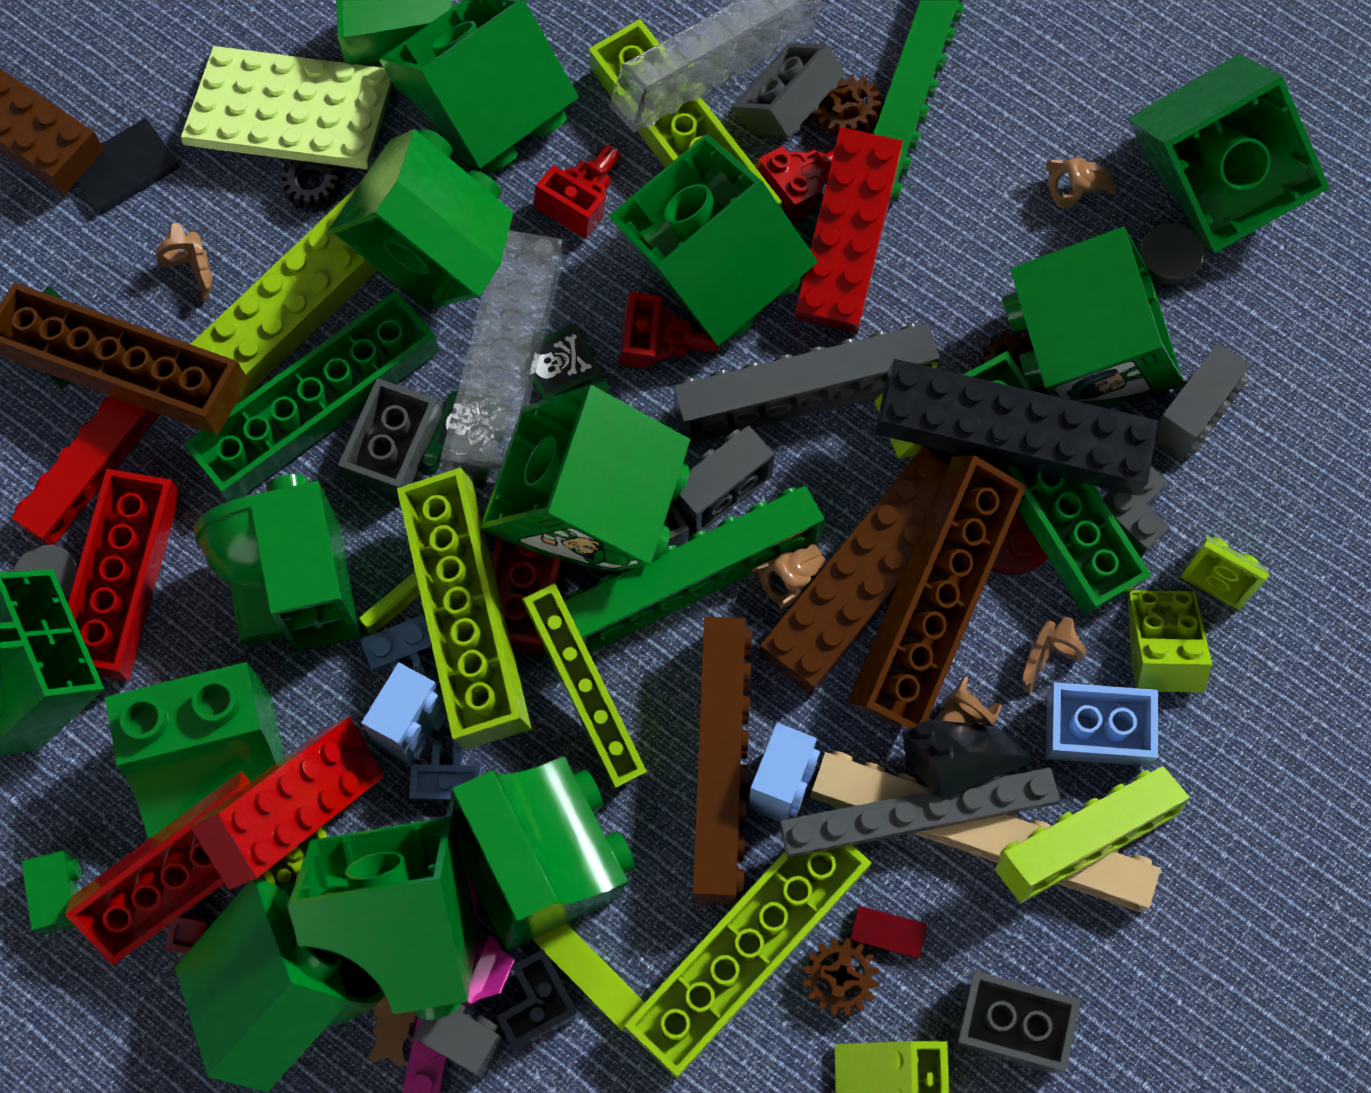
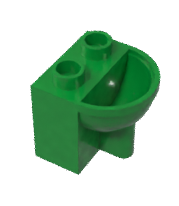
M299 474L279 476L266 484L267 492L223 503L207 511L197 519L193 527L195 542L201 548L209 567L230 586L239 643L241 645H255L287 638L295 652L362 638L341 527L319 481L308 483L307 477Z
M53 569L0 572V756L40 750L104 690Z
M258 878L249 881L174 967L205 1070L210 1078L268 1092L326 1027L340 1025L354 1019L363 1012L373 1009L385 996V993L375 979L354 961L333 951L298 946L288 908V902L295 882H288L284 887Z

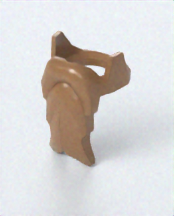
M1080 157L1064 161L1050 159L1045 162L1049 171L1048 186L1053 201L1060 208H1071L1079 201L1083 193L1104 190L1112 195L1117 194L1112 174L1107 166L1098 165L1096 162H1087ZM1068 172L1072 190L1069 194L1061 196L1058 191V182L1060 177Z
M172 223L167 237L156 249L157 263L161 267H173L189 262L199 287L201 301L205 303L212 288L213 278L207 259V251L203 249L202 240L197 232H188L186 236L180 223Z
M810 543L806 549L799 548L793 553L790 551L781 553L777 558L771 559L751 571L758 574L763 589L773 602L779 605L781 609L794 605L800 596L802 588L821 572L828 561L822 556L814 543ZM773 571L781 576L788 589L787 594L778 593L772 586L771 575Z
M1065 616L1057 628L1055 622H1045L1040 629L1038 637L1033 640L1022 673V681L1027 693H1032L1036 680L1053 651L1075 661L1084 660L1087 649L1075 633L1073 618Z
M963 676L955 689L944 698L940 706L941 711L934 720L974 724L978 722L992 727L997 721L1002 705L994 703L989 709H986L974 695H971L966 690L968 677Z
M385 995L374 1007V1017L377 1019L373 1033L376 1039L368 1060L369 1062H377L387 1057L396 1066L402 1067L405 1062L403 1042L408 1038L409 1025L414 1022L416 1012L393 1014Z

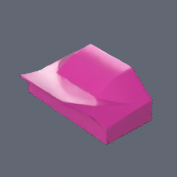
M490 935L476 943L468 1002L460 1003L466 1008L484 998L501 993L514 963V959L501 949L499 941Z

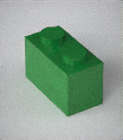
M59 851L21 861L31 929L44 935L76 927L65 913L71 896L79 891L77 880L81 879V868L78 860L65 851Z

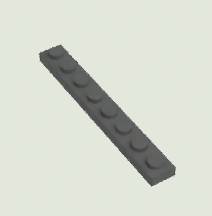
M1050 767L990 779L943 799L934 791H928L781 820L779 827L786 856L791 858L1057 805L1060 802V797Z

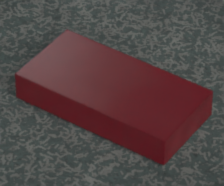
M858 905L850 941L918 960L927 923Z

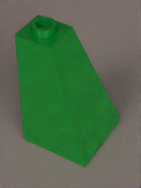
M336 0L338 40L345 63L365 66L379 63L380 57L455 5H452V0Z

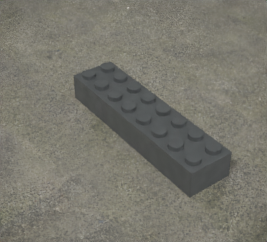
M916 323L908 324L898 331L890 333L879 331L866 339L858 341L847 339L838 343L837 346L825 349L824 347H814L806 351L805 354L797 356L786 354L777 357L772 362L764 364L753 362L745 365L740 370L731 372L720 370L707 378L699 380L688 378L682 380L678 385H674V414L680 434L691 439L690 445L729 435L737 429L742 431L748 425L754 429L878 398L883 394L887 372L894 359L937 368L940 357L929 324L919 326Z

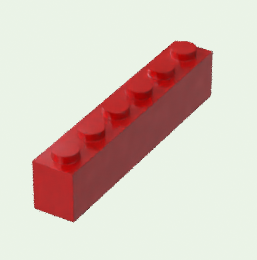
M111 396L104 398L99 405L98 412L90 421L85 422L80 427L75 440L69 447H65L59 453L57 462L53 467L39 477L35 489L27 498L22 499L17 504L15 513L11 518L21 529L45 545L55 546L101 489L106 469L116 470L160 414Z

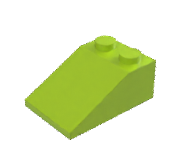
M1205 535L1197 545L1180 578L1240 610L1267 580L1269 573L1253 556L1245 553L1240 554L1229 548V545L1224 540Z

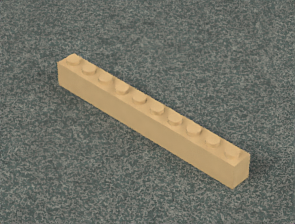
M833 751L832 754L827 752L824 754L810 798L842 809L933 790L918 784V780L912 776L898 774L897 777L885 773V768L878 764L866 762L865 765L853 762V758L846 753ZM1017 813L913 834L998 863L1001 858L1000 852L1005 846L1013 841L1021 843L1027 840L1028 836L1037 828L1044 826L1047 829L1051 825L1039 820L1027 822L1018 819ZM1118 850L1057 884L1143 913L1150 908L1161 868L1152 865V860L1140 855L1128 857L1119 854Z

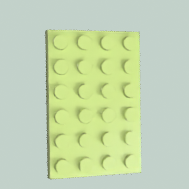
M213 46L181 135L182 143L185 146L368 169L393 82L385 69L380 67L350 65L334 61Z

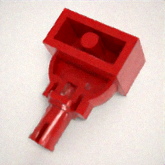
M607 144L593 161L586 163V166L583 160L576 167L561 170L553 165L535 186L533 208L586 239L603 219L606 201L605 190L611 183V178L607 173L621 158L619 151L614 148L608 153L612 146Z
M781 146L758 158L755 168L782 201L781 209L791 223L812 214L818 196L827 183L835 149L825 154L820 151L817 152L815 149L804 153L798 151L788 152L784 146Z
M629 292L624 305L617 365L649 370L652 362H663L671 357L684 358L688 350L717 355L719 346L705 332L692 330L689 326V320L678 319L670 310L660 307L662 296Z

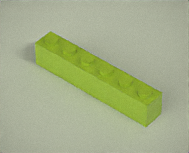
M551 584L521 599L611 785L616 788L646 773L647 771L556 584Z
M1164 766L1152 772L1145 770L1137 775L1132 783L1127 786L1119 784L1110 790L1103 799L1093 798L1084 804L1077 813L1067 812L1059 817L1053 826L1047 829L1041 826L1034 830L1027 840L1021 843L1013 841L1005 846L1000 852L1001 858L995 871L1018 901L1023 903L1179 816L1190 797Z

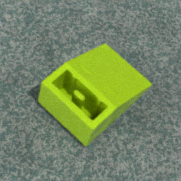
M1128 591L1131 664L1136 688L1158 690V692L1205 693L1212 661L1196 592Z
M902 1041L834 1045L835 1093H949L947 1041Z

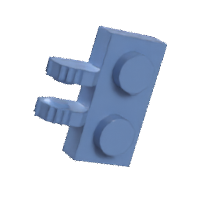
M424 615L360 639L373 673L390 666L394 670L398 662L400 663L411 658L414 671L427 677L419 655L433 649Z
M434 740L431 764H411L409 799L411 801L450 802L452 788L480 776L482 768L475 765H463L464 749L456 742L453 745V765H441L444 750L442 740Z

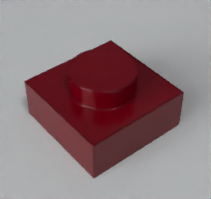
M183 913L169 924L165 950L187 953L206 932L209 917Z

